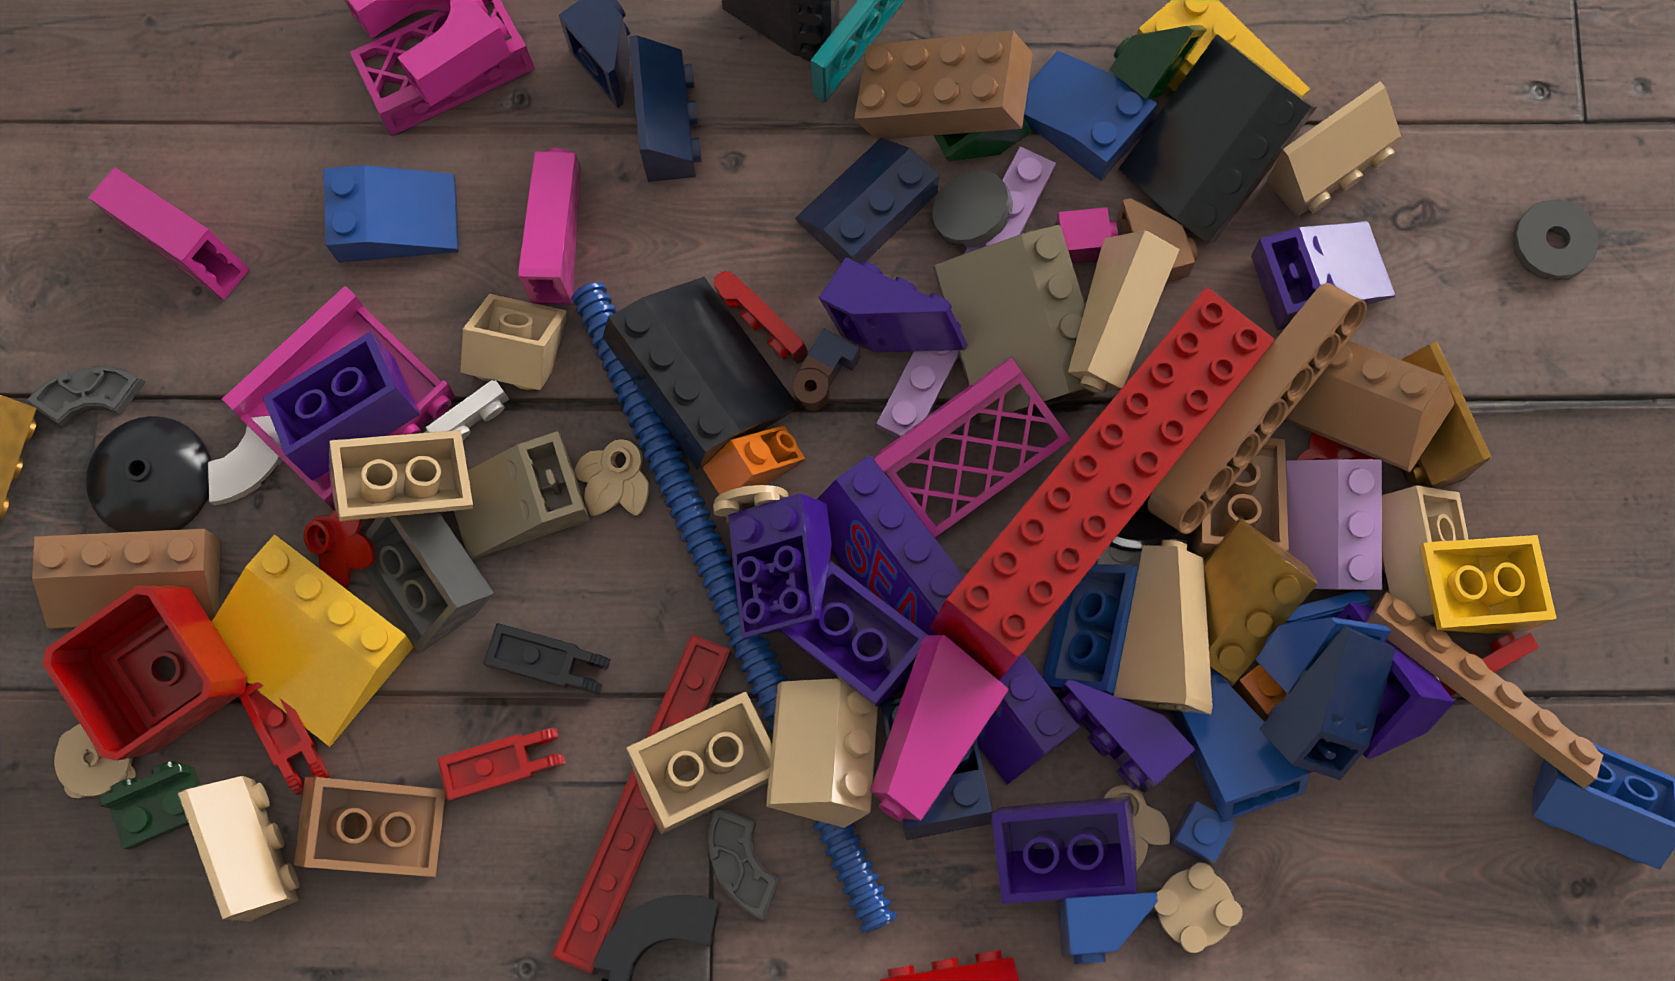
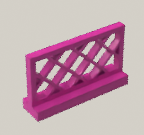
M482 0L484 5L490 2L493 3L495 8L490 18L494 15L499 19L501 18L511 39L505 41L511 55L432 107L414 89L407 76L394 74L391 71L398 59L397 57L406 52L402 50L404 43L412 38L425 40L433 35L445 23L449 12L439 10L350 51L391 136L535 69L528 49L521 35L518 34L501 0ZM378 54L387 56L381 70L366 67L363 62ZM386 81L402 85L399 91L381 99L380 94Z
M1010 356L876 453L874 460L882 471L887 474L912 510L935 538L1061 448L1071 438ZM1020 383L1029 395L1027 414L1002 411L1005 393ZM999 398L997 410L986 408ZM1034 403L1044 417L1032 415ZM978 413L996 415L993 439L969 436L970 419ZM1001 416L1026 420L1022 444L997 440ZM1031 421L1049 423L1058 435V438L1045 447L1027 445ZM965 423L963 435L951 433ZM944 437L962 440L958 464L934 460L936 443ZM967 441L991 445L988 468L963 465ZM996 446L1021 449L1019 465L1010 472L993 469ZM931 448L929 459L917 458ZM1026 450L1037 452L1025 461ZM910 462L928 465L924 488L907 486L897 472ZM932 466L957 469L954 493L929 489ZM962 470L987 474L984 491L977 496L958 494ZM992 475L1002 476L1001 479L990 486ZM912 493L923 494L922 506ZM928 495L953 499L950 515L937 525L934 524L925 511ZM957 500L969 501L956 510Z

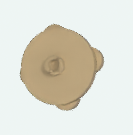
M754 485L732 489L715 498L713 504L714 515L725 516L726 525L729 527V514L788 497V492L781 487L770 485Z
M81 724L63 733L59 738L54 759L55 771L60 782L64 785L68 796L76 799L102 796L111 792L110 787L113 784L135 778V770L132 767L133 758L119 761L102 758Z
M1206 863L1194 864L1189 869L1171 876L1164 883L1161 890L1157 892L1158 902L1153 907L1167 935L1178 942L1189 953H1198L1205 947L1217 943L1228 933L1231 926L1238 924L1242 918V908L1234 901L1229 887L1220 877L1215 875L1212 867Z

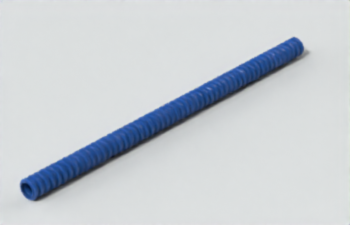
M601 282L588 283L575 291L571 297L574 305H578L576 308L579 316H583L582 324L584 327H588L586 332L589 338H593L591 343L594 349H598L597 356L599 360H603L602 367L604 371L609 372L607 378L609 382L614 383L612 389L615 394H619L617 398L619 404L625 405L622 411L625 416L630 417L627 422L630 427L635 428L633 435L636 439H640L638 443L639 448L646 451L643 457L645 461L651 462L648 468L651 473H656L654 481L656 484L661 485L659 489L660 494L667 497L664 503L667 507L672 508L670 516L672 519H677L675 527L678 531L683 532L680 536L681 540L688 543L686 551L688 554H693L692 564L699 567L696 571L697 575L704 578L702 586L710 591L707 594L708 599L715 602L713 610L721 615L718 618L719 623L726 626L724 634L731 636L730 647L736 648L735 658L742 660L741 671L747 672L746 682L753 684L752 695L758 696L757 706L759 709L764 708L763 719L770 721L771 725L768 726V730L770 733H773L777 687L780 682L788 681L786 675H781L779 672L782 666L774 661L777 655L775 651L769 650L768 647L771 645L769 639H764L763 635L748 639L742 638L734 567L730 566L733 560L731 556L725 555L727 548L725 544H720L719 542L722 537L719 532L714 531L717 527L714 520L708 519L711 513L709 509L703 508L706 502L703 497H698L700 489L698 486L693 485L695 481L693 474L687 473L690 468L687 463L682 462L684 455L682 451H677L679 444L676 440L671 439L673 436L602 338L608 317L617 312L615 306L611 305L612 299L610 295L606 294L607 288L605 284ZM815 820L816 824L813 828L816 832L820 831L822 835L819 841L821 844H826L828 848L825 850V854L827 857L831 856L834 861L830 865L832 869L838 870L839 875L836 878L838 882L843 881L845 885L842 891L844 895L849 894L851 898L848 904L850 907H855L857 911L854 914L855 920L860 919L863 924L860 927L861 933H870L893 922L894 918L897 917L896 912H890L888 905L891 904L890 899H884L882 895L885 889L883 886H878L876 882L879 876L877 873L873 874L870 869L873 863L871 860L867 861L864 856L868 852L865 847L861 848L859 845L862 839L860 835L855 836L853 832L856 828L854 822L842 828Z

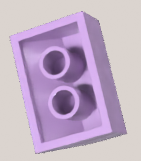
M1382 460L1286 461L1288 552L1309 567L1318 582L1314 589H1382Z

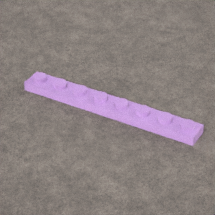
M1020 146L1002 180L1008 187L1013 201L1012 213L1009 210V215L1006 218L1008 223L1003 231L991 241L976 247H967L964 254L1022 234L1055 170L1056 163ZM958 350L914 351L876 424V428L898 438L929 416L959 358Z

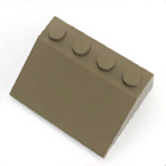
M1060 224L1019 234L933 266L941 297L951 304L952 313L956 321L961 325L960 330L967 342L965 350H958L968 387L1011 356L1047 406L1094 394V392L1080 386L1081 379L1068 373L1085 310V303ZM1020 383L1005 393L1002 411L1022 413L1028 410L1029 395ZM999 398L986 408L997 410ZM1034 403V406H1033V410H1034V409H1037V406L1035 405V403ZM977 414L979 423L996 420V415Z

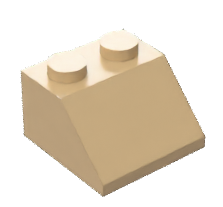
M489 294L463 328L460 373L473 375L482 381L496 380L514 384L517 388L523 390H541L553 371L568 311Z

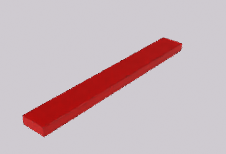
M691 634L646 738L707 710L731 655V649ZM633 770L551 956L590 974L595 972L594 963L605 938L616 923L657 827L641 794Z

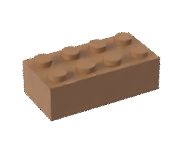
M1014 30L866 45L854 119L876 140L880 138L892 139L1022 129L1033 53Z

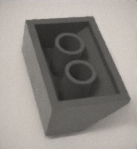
M440 512L379 517L375 519L364 534L373 544L375 562L373 565L362 569L418 653L426 650L473 618L494 594L485 578L481 575L461 543L442 518Z

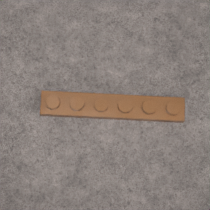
M1388 592L1377 601L1366 623L1387 626L1391 630V633L1386 638L1583 789H1586L1596 780L1603 755L1597 751L1596 747L1589 740L1577 736L1561 724L1556 715L1549 710L1540 708L1524 696L1519 687L1503 680L1491 671L1482 659L1476 655L1469 654L1454 643L1445 631L1437 630V627H1433L1417 615L1414 609L1405 601L1396 599Z

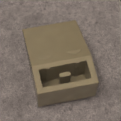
M558 431L517 444L467 470L473 509L454 511L466 553L471 560L590 521L566 444Z

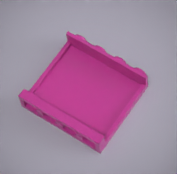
M346 286L222 398L224 403L333 511L335 506L330 471L313 481L310 480L285 456L283 449L252 419V417L270 416L263 400L264 396L371 331L395 358L420 412L419 416L386 436L421 433V428L432 418L437 419L449 409L451 400L455 397L448 383L445 380L441 381L362 306L357 296Z

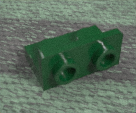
M169 761L152 768V775L137 781L136 778H130L113 784L110 787L111 793L99 797L101 807L110 809L123 849L131 850L189 825L178 793L200 786L194 767L178 764L177 761Z

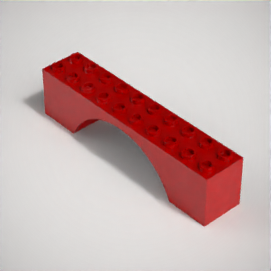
M1206 287L949 595L929 628L937 635L948 637L1000 681L1275 339Z

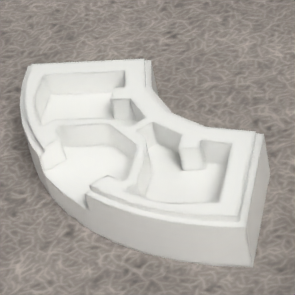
M270 416L252 417L282 448ZM248 426L246 434L237 448L223 458L208 462L209 502L212 505L226 504L252 493L261 486L260 483L271 474L277 465L280 466L283 461Z

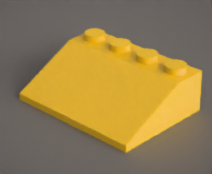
M275 534L245 567L212 620L216 630L247 676V683H261L263 686L258 691L284 712L286 710L280 699L295 709L304 727L329 747L414 648L403 632Z

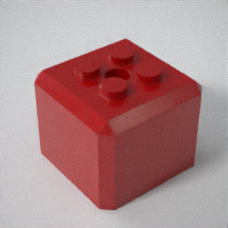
M176 585L135 586L47 647L42 663L100 756L115 761L159 752L243 694L247 682V676L191 589ZM166 656L171 658L176 665V673L169 681L164 680L158 671L160 661Z

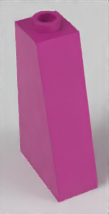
M550 148L546 152L534 153L518 277L531 303L572 305L571 297L574 284L581 168L576 153L569 152L563 148Z
M116 167L110 171L88 197L112 220L222 300L229 296L250 270L208 228Z
M945 635L925 636L920 644L870 790L872 794L882 801L879 805L880 809L900 822L903 818L922 820L1009 690Z

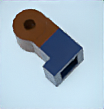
M823 328L792 383L794 399L798 406L809 412L822 409L828 403L830 397L829 388L842 366L851 371L855 368L860 359V347Z

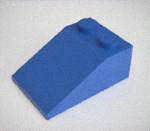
M1057 51L1028 84L1024 118L1030 128L1102 181L1150 126L1157 103L1152 99L1142 97L1117 76Z
M369 165L323 169L326 247L338 263L459 252L456 181L454 174Z

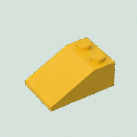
M1538 535L1425 542L1419 545L1437 630L1485 634L1528 631L1557 619Z

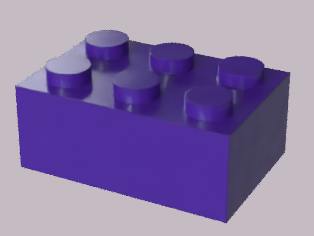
M371 331L263 397L285 456L312 481L329 471V445L331 440L386 436L420 415L395 358Z

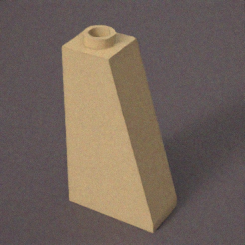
M1146 230L1104 239L1068 373L1081 379L1080 386L1097 394H1104L1105 390H1121L1124 387L1180 250L1179 248Z
M1162 540L1161 546L1143 545L1114 696L1143 708L1211 714L1213 705L1203 558L1187 551V545L1178 541Z

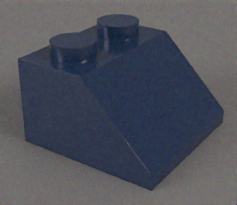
M579 0L558 15L569 51L613 104L619 108L624 104L631 57L627 38L631 34L623 21V18L626 17L625 11L617 0Z

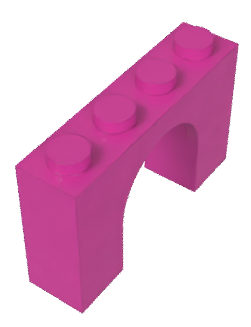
M344 0L352 17L371 39L415 12L428 9L449 12L447 20L438 31L397 57L410 84L430 107L511 55L505 42V38L509 34L504 24L496 15L491 18L487 15L488 11L482 0Z

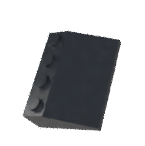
M721 0L723 10L792 55L800 56L802 59L810 62L839 25L840 20L839 0Z
M1216 34L1119 167V170L1174 219L1209 244L1218 239L1275 164L1282 149L1291 143L1317 106L1219 34Z
M705 277L642 297L612 314L607 319L602 338L697 470L710 461L730 440L761 432L799 407Z

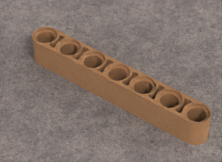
M1331 283L1321 285L1157 485L1148 501L1149 512L1183 534H1189L1194 531L1357 331L1366 315V302Z

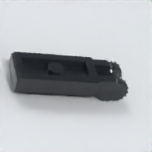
M496 623L483 664L491 668L559 687L567 688L571 686L579 690L600 694L603 685L598 683V681L571 675L575 661H580L598 669H608L611 659L581 650L578 645Z

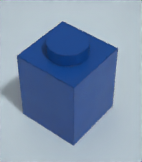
M1195 801L1186 808L1169 844L1200 862L1209 865L1217 861L1236 823L1232 820L1223 822L1219 813Z

